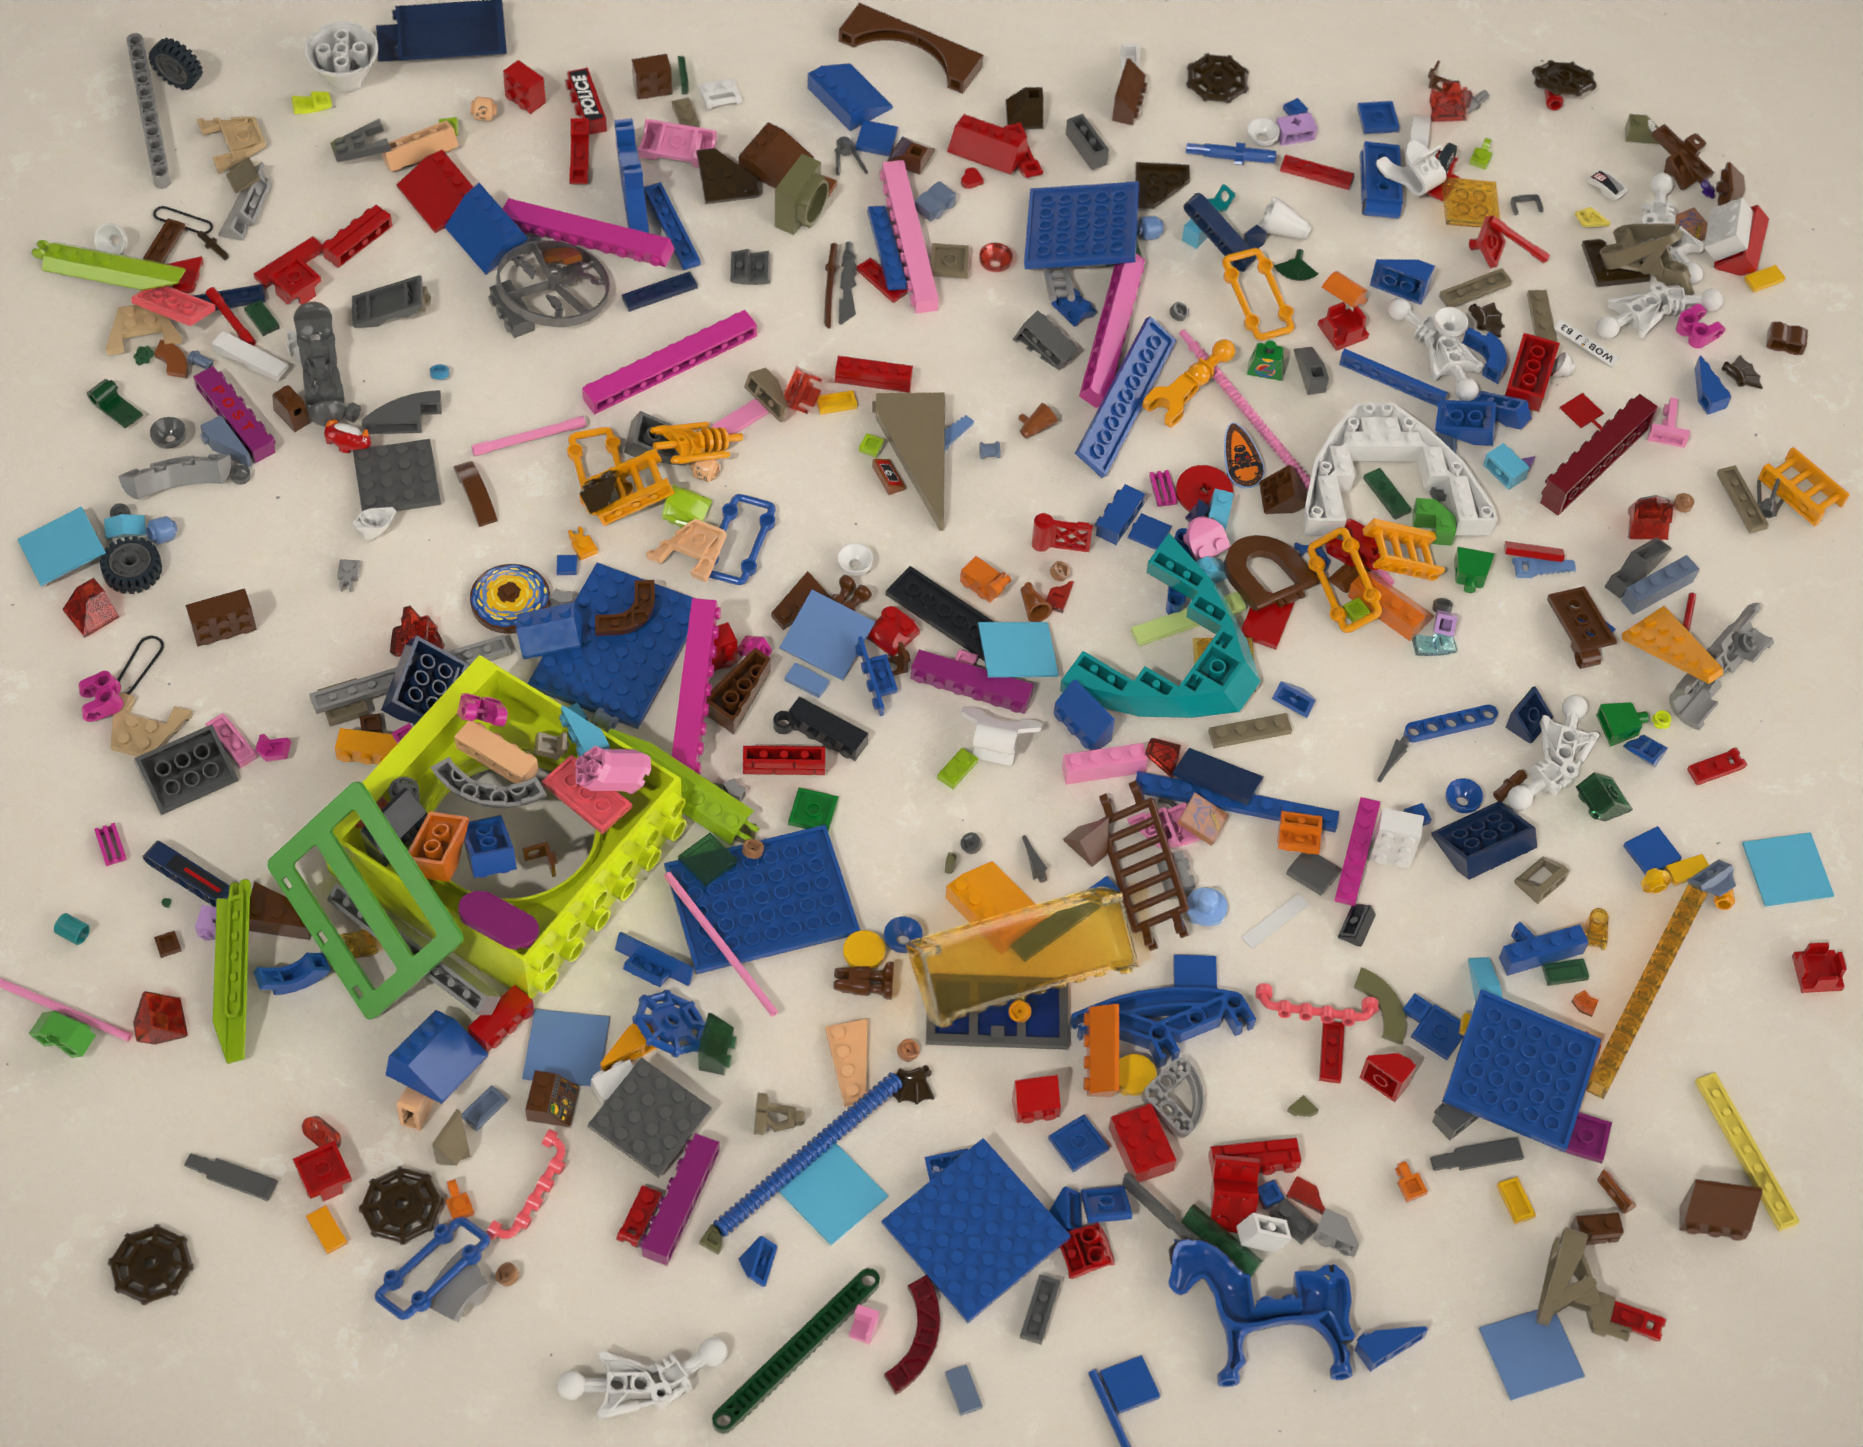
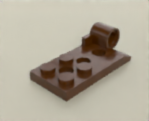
M1583 586L1548 594L1547 601L1571 640L1570 647L1574 652L1578 668L1583 669L1600 665L1601 653L1599 648L1615 645L1617 640L1586 588ZM1586 633H1592L1595 636H1588Z

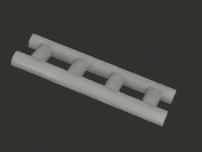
M1069 267L1043 268L1049 300L1053 302L1057 299L1056 297H1068L1069 301H1074L1075 294ZM1051 270H1062V272H1051ZM1053 279H1064V281H1053ZM1055 288H1066V290H1055Z

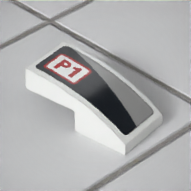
M1601 169L1588 177V184L1600 188L1602 195L1610 199L1617 200L1628 192V189L1619 180Z

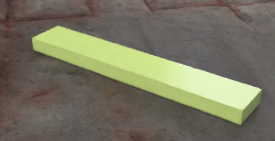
M1238 592L1224 596L1233 615L1246 611L1247 606ZM1184 609L1181 612L1172 613L1131 627V633L1138 646H1142L1201 625L1187 618V609Z

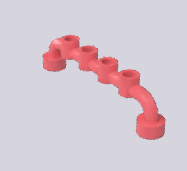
M1266 983L1258 984L1255 990V996L1263 1006L1270 1010L1278 1011V1015L1281 1018H1288L1291 1016V1013H1297L1303 1021L1311 1020L1313 1015L1321 1016V1021L1325 1024L1332 1023L1334 1018L1342 1019L1343 1025L1353 1026L1355 1021H1366L1379 1010V1001L1374 997L1364 998L1361 1002L1363 1013H1357L1351 1008H1346L1342 1011L1334 1010L1333 1007L1328 1005L1318 1008L1312 1007L1309 1003H1302L1301 1005L1291 1004L1287 1000L1273 1002L1270 1000L1273 988Z
M549 1129L542 1145L549 1149L555 1146L557 1149L556 1155L551 1159L545 1173L540 1177L534 1191L529 1195L523 1209L515 1218L512 1227L508 1230L501 1229L502 1224L493 1220L486 1232L490 1239L495 1240L496 1237L510 1239L521 1228L526 1230L532 1221L529 1214L532 1210L538 1211L543 1203V1199L540 1198L543 1191L549 1193L554 1185V1181L551 1180L554 1173L560 1175L563 1171L565 1163L562 1160L566 1153L565 1145L557 1138L558 1133L554 1130Z

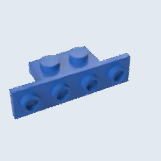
M860 636L858 637L857 645H855L856 654L858 657L861 656L863 675L867 674L868 680L866 684L868 691L872 692L874 696L872 698L874 710H878L879 715L883 716L885 707L882 696L897 693V685L887 654L869 658L863 638Z
M623 932L618 934L615 950L630 957L624 963L623 970L658 987H661L670 977L687 986L691 984L694 967Z

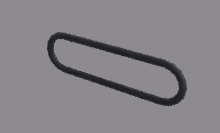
M159 206L153 212L155 219L166 222V220L157 217L156 212L160 209H167L208 223L210 229L205 231V234L210 233L213 229V224L210 221L167 206ZM186 227V230H189V231H192V232H195V233H198V232H199L198 230H195V229Z

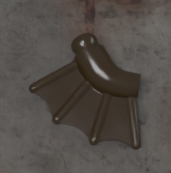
M1492 302L1483 307L1477 306L1475 303L1470 305L1468 310L1477 322V329L1480 331L1485 329L1501 338V329L1505 325L1501 321L1502 313L1497 310L1495 303Z
M1739 355L1732 364L1728 361L1723 364L1721 370L1732 377L1737 386L1748 385L1763 389L1760 383L1761 375L1756 373L1753 364L1745 361L1742 355Z
M925 1065L922 1068L918 1067L910 1071L899 1068L896 1075L902 1082V1088L897 1089L896 1093H892V1096L898 1100V1103L910 1101L918 1105L923 1100L935 1099L926 1080V1077L932 1074L929 1066Z

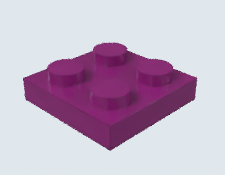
M1579 1112L1565 1153L1602 1164L1612 1122Z

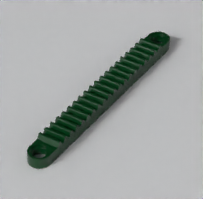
M871 1268L860 1271L732 1394L712 1416V1425L715 1431L726 1434L732 1431L740 1422H743L747 1415H750L760 1403H763L765 1398L770 1396L779 1384H782L793 1371H796L797 1367L802 1365L804 1360L810 1357L811 1353H814L825 1340H828L831 1334L835 1333L837 1328L841 1327L843 1322H846L854 1314L858 1304L866 1303L867 1299L879 1287L880 1277L878 1272ZM865 1276H871L875 1279L873 1285L867 1286L863 1284L862 1279ZM725 1415L730 1418V1423L727 1426H721L717 1423V1419Z

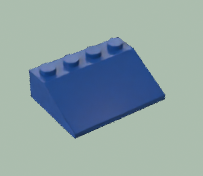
M851 63L824 65L808 73V89L849 131L861 126L863 120L871 121L893 109V105Z
M480 183L465 194L445 225L446 230L485 275L499 265L501 259L508 251L528 240L521 229Z
M435 1010L389 1055L385 1075L442 1104L488 1057V1053L454 1018Z

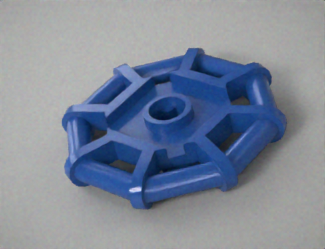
M664 990L652 995H642L639 998L636 1014L632 1017L633 1023L641 1031L648 1046L652 1045L676 1058L682 1054L694 1051L700 1052L703 1049L705 1034L709 1030L708 1023L703 1020L695 1007L696 1003L674 995L670 990ZM646 1008L652 1011L651 1015L645 1014ZM646 1023L650 1024L655 1032L654 1034L651 1033ZM692 1029L697 1030L696 1036L692 1034ZM685 1040L690 1043L682 1046L679 1044V1042Z

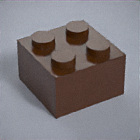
M667 54L632 59L633 86L637 100L672 94V71Z

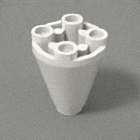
M1274 196L1263 213L1265 215L1264 218L1261 219L1258 225L1266 233L1296 239L1302 238L1304 240L1311 229L1308 222L1282 200Z

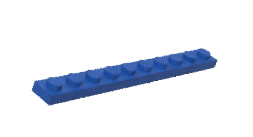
M1137 771L1136 781L1138 785H1141L1144 795L1188 803L1193 794L1196 793L1224 811L1280 821L1281 811L1322 816V830L1335 833L1337 829L1339 811L1260 795H1254L1250 803L1246 805L1184 780Z

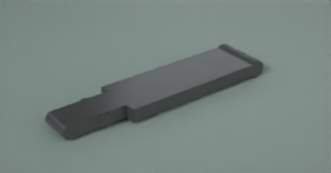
M1518 1138L1456 1148L1454 1153L1434 1156L1430 1158L1433 1171L1452 1169L1454 1167H1459L1461 1171L1520 1161L1524 1159Z
M190 1153L184 1164L185 1167L196 1170L198 1173L207 1174L206 1178L210 1181L263 1199L264 1201L269 1200L278 1183V1180L218 1158L215 1161H211L206 1157L203 1158Z
M1126 1172L1124 1174L1122 1186H1125V1189L1169 1230L1172 1229L1181 1239L1194 1238L1164 1205L1132 1177L1131 1173Z

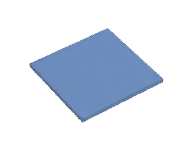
M811 590L779 649L843 681L857 656L855 645L858 643V637L862 636L865 642L875 621Z
M535 1009L522 1079L533 1080L534 1072L538 1070L556 1073L575 1085L590 1086L593 1075L601 1071L600 1063L604 1056L610 1016Z
M1537 1310L1479 1327V1331L1510 1401L1585 1377L1557 1314L1552 1316L1548 1327L1536 1323Z

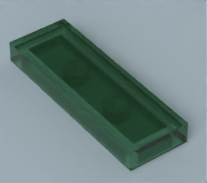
M1381 468L1364 474L1363 479L1394 520L1411 513L1412 508Z

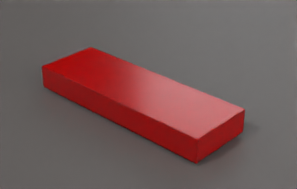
M871 257L857 266V271L892 303L907 295V289H887L882 267Z
M1505 541L1504 544L1506 555L1564 562L1565 554L1563 549L1510 541Z
M1341 1022L1322 1023L1319 1081L1341 1083L1345 1026Z

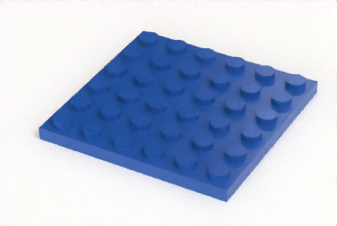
M1139 181L1030 188L1024 268L1039 269L1135 263Z
M1481 989L1470 1016L1442 1102L1565 1152L1569 1145L1602 1039Z
M984 1138L881 1220V1224L967 1323L971 1322L1071 1237Z

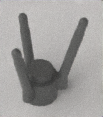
M845 136L838 138L836 141L837 148L834 149L836 153V174H840V154L847 156L850 153L854 155L864 173L867 174L868 171L851 144L850 139Z
M1779 478L1776 479L1770 498H1766L1764 501H1762L1761 481L1757 480V504L1765 518L1777 516L1778 510L1784 503L1783 499H1780L1778 504L1774 500L1780 482Z

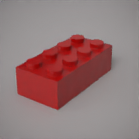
M1523 333L1504 396L1527 400L1529 410L1539 412L1560 343Z

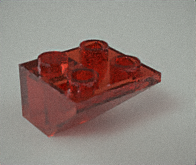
M95 578L76 587L62 609L84 638L119 618L109 597Z
M147 991L142 993L133 1021L136 1042L156 1045L188 1036L181 998Z

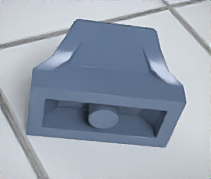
M1718 859L1688 879L1689 887L1721 897L1736 886L1733 879V866Z

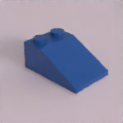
M1377 259L1370 286L1421 305L1429 290L1435 266L1418 259Z
M1439 400L1435 431L1472 445L1493 446L1497 404L1496 402Z
M502 815L469 821L464 845L473 877L484 878L489 875L516 870L514 847Z

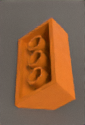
M1366 571L1372 586L1381 593L1379 602L1382 607V613L1378 619L1411 641L1434 618V615L1394 586L1385 582L1373 571ZM1358 576L1351 583L1348 597L1351 600L1359 597L1371 613L1374 611L1372 604L1364 599L1365 587L1360 576Z
M1119 1004L1089 1007L1087 1013H1084L1083 1024L1087 1026V1034H1084L1083 1046L1087 1047V1056L1083 1058V1068L1087 1069V1077L1083 1079V1090L1087 1091V1096L1113 1097L1119 1092Z

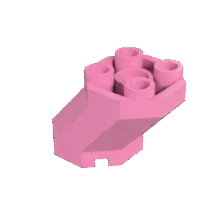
M594 746L584 753L583 756H579L575 762L577 767L575 770L576 784L591 791H625L632 794L643 787L645 780H643L644 775H649L651 772L650 756L633 749H601L598 746Z

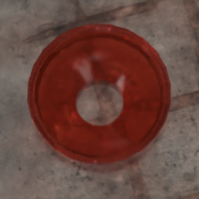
M989 243L983 246L979 252L980 264L988 271L1001 272L1009 268L1012 263V251L1004 244ZM998 261L1000 265L992 266L990 262Z

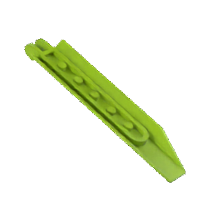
M38 240L37 246L39 248H33L31 252L32 256L43 260L42 271L137 290L177 284L185 272L184 268L156 261L64 243H49L46 240Z
M611 728L608 731V734L634 750L650 756L652 761L680 777L681 795L686 800L682 813L728 844L732 845L737 835L744 840L751 839L749 835L740 831L744 824L754 832L758 833L760 828L748 821V818L754 812L753 809L650 742Z
M248 879L240 880V884L238 882L231 883L228 899L218 898L216 904L212 1022L227 1064L245 1060L250 893L252 892V886Z

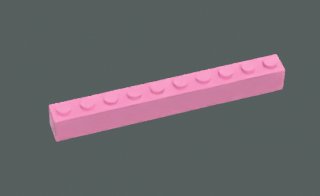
M904 160L882 162V170H879L880 181L884 182L882 184L883 194H887L886 206L891 210L889 211L890 222L894 223L892 228L893 235L897 236V249L901 251L899 257L901 264H904L903 272L908 280L906 281L907 292H911L910 304L914 306L916 313L938 311V295Z

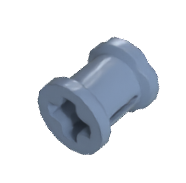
M999 441L988 444L980 442V459H984V457L1000 458Z
M601 707L596 710L591 720L594 725L598 724L605 728L607 733L610 728L615 729L619 721L618 717L610 716Z

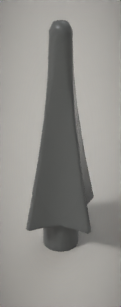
M1402 737L1400 741L1395 740L1389 758L1377 779L1378 782H1382L1386 774L1407 752L1406 748L1409 746L1407 745L1409 742L1408 738Z
M1023 835L1022 839L1028 854L1033 880L1038 878L1040 883H1044L1047 881V874L1045 873L1047 867L1033 849L1027 836Z

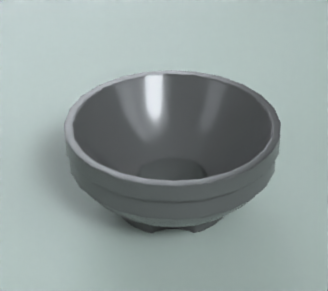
M164 417L152 424L150 437L158 447L174 448L184 441L186 427L178 418ZM167 436L175 437V440L172 442L164 441Z

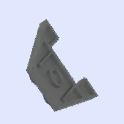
M380 118L330 142L336 161L342 162L390 152L391 148L387 138L369 144L367 138L384 131Z

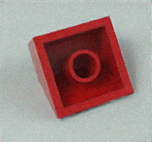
M1399 1053L1368 1055L1359 1078L1393 1102H1396L1409 1086L1417 1065L1410 1058Z
M1058 1075L1014 1080L1012 1104L1016 1123L1029 1124L1035 1120L1043 1119L1051 1121L1059 1117L1061 1104Z

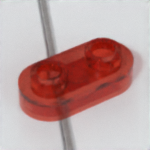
M311 1116L303 1121L302 1131L304 1135L318 1147L335 1141L338 1148L340 1147L341 1136L339 1132L321 1117Z

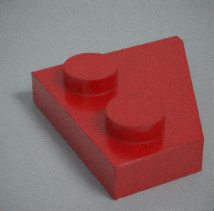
M202 256L168 263V265L185 269L179 282L172 285L174 289L187 294L194 292L196 281L200 275V267L204 263Z

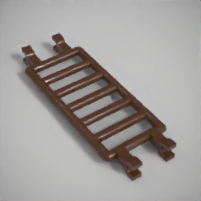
M1135 780L1128 784L1136 804L1115 812L1112 799L1108 798L1106 793L1100 795L1099 799L1106 817L1100 820L1109 818V824L1149 807L1150 818L1113 834H1110L1108 830L1107 853L1118 888L1120 889V895L1133 933L1142 931L1145 946H1148L1149 950L1153 951L1158 948L1151 927L1172 918L1175 932L1179 934L1180 938L1189 936L1181 915L1189 910V905L1155 800L1153 798L1145 800L1142 787ZM1152 825L1155 826L1157 835L1117 852L1115 851L1113 842ZM1160 842L1162 853L1121 870L1119 859ZM1164 860L1166 861L1167 871L1126 887L1124 877ZM1169 878L1172 879L1174 888L1132 905L1129 895ZM1177 896L1180 906L1140 923L1137 922L1135 913Z

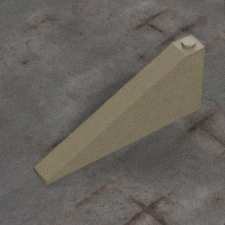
M945 392L876 393V401H872V412H876L877 422L938 529L944 531Z

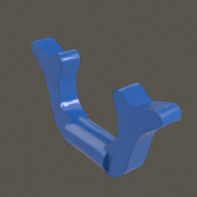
M1294 543V548L1299 551L1301 557L1308 552L1309 545ZM1320 546L1315 551L1317 556L1325 560V572L1330 566V559Z

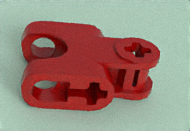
M1347 519L1345 528L1348 529L1351 537L1360 544L1358 554L1363 565L1371 570H1379L1373 567V563L1380 558L1376 539L1364 536L1362 530L1365 527L1364 525L1353 519ZM1335 538L1326 543L1325 548L1329 555L1348 566H1355L1351 555L1342 548L1343 540Z

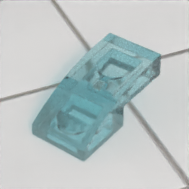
M1435 633L1433 637L1415 635L1412 638L1415 655L1440 656L1453 654L1458 651L1454 636Z

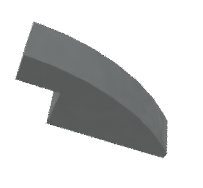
M440 390L419 392L390 401L362 419L363 431L367 429L369 434L422 433V415L442 414Z
M1657 537L1650 540L1629 554L1622 568L1611 575L1604 587L1618 598L1623 597L1626 588L1647 577L1672 548Z

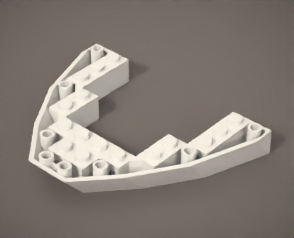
M1357 403L1332 430L1314 461L1305 504L1304 536H1324L1336 528L1345 527L1347 520L1340 491L1351 490L1355 478L1352 461H1417L1424 491H1430L1431 487H1436L1435 489H1443L1444 493L1447 494L1445 500L1447 509L1456 519L1455 535H1492L1497 523L1493 504L1464 461L1428 427L1395 403Z

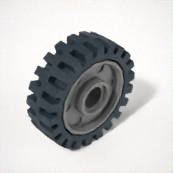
M162 38L148 54L150 65L153 66L154 71H157V75L159 77L162 76L164 82L167 80L170 86L174 85L175 88H180V90L191 89L203 74L201 63L199 60H196L197 56L195 54L192 55V51L190 49L187 50L186 45H180L179 41H174L172 38Z
M129 536L124 537L125 541L119 538L116 540L117 544L114 542L110 543V548L106 547L104 549L106 553L101 556L100 568L105 582L110 588L113 587L114 591L118 592L120 590L123 594H126L127 590L129 594H134V590L141 593V588L148 590L150 588L149 584L152 586L156 584L155 580H159L162 573V562L156 546L152 545L151 541H146L142 537L138 540L137 536H133L132 540H130Z

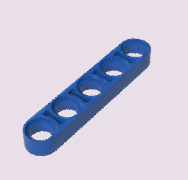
M1482 705L1410 722L1405 727L1404 737L1413 743L1488 726L1496 721L1498 711L1493 705ZM1483 712H1491L1493 717L1486 718ZM1471 716L1475 721L1472 723L1467 722L1464 717ZM1452 720L1456 723V726L1450 727L1446 724V721ZM1427 725H1435L1437 727V730L1430 731L1428 730ZM1415 729L1419 734L1413 736L1409 734L1408 730Z

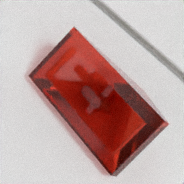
M1150 738L1145 756L1172 778L1174 777L1172 776L1173 770L1180 761L1181 745L1157 738Z

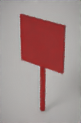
M1584 393L1579 394L1559 407L1580 428L1591 422L1599 430L1603 428L1595 419L1602 416L1604 412Z

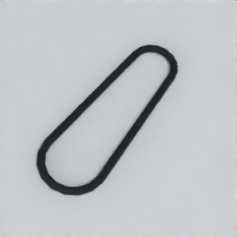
M146 636L142 638L136 646L135 650L133 651L131 657L129 658L127 664L125 665L123 671L117 679L119 682L122 679L135 654L137 653L139 647L145 640L156 639L161 644L158 653L146 667V669L135 682V684L132 686V688L125 694H131L133 692V690L139 684L141 679L144 677V675L147 673V671L150 669L155 660L163 651L164 643L159 637Z

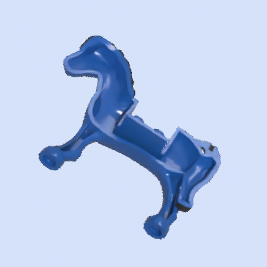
M1174 1239L1175 1243L1168 1250L1170 1264L1172 1265L1168 1281L1169 1288L1176 1295L1181 1296L1188 1293L1195 1283L1204 1279L1214 1295L1216 1311L1225 1330L1228 1354L1226 1366L1217 1374V1384L1220 1387H1233L1240 1383L1239 1370L1246 1364V1358L1243 1353V1340L1247 1334L1285 1325L1307 1326L1322 1335L1333 1354L1334 1362L1330 1367L1331 1379L1345 1380L1353 1376L1350 1366V1352L1346 1347L1355 1338V1333L1349 1324V1312L1352 1302L1349 1278L1337 1265L1328 1264L1316 1271L1294 1272V1295H1286L1282 1299L1264 1296L1257 1300L1254 1307L1250 1274H1243V1270L1237 1267L1235 1261L1223 1250L1205 1239Z

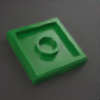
M799 787L788 825L802 829L826 825L829 833L839 796Z

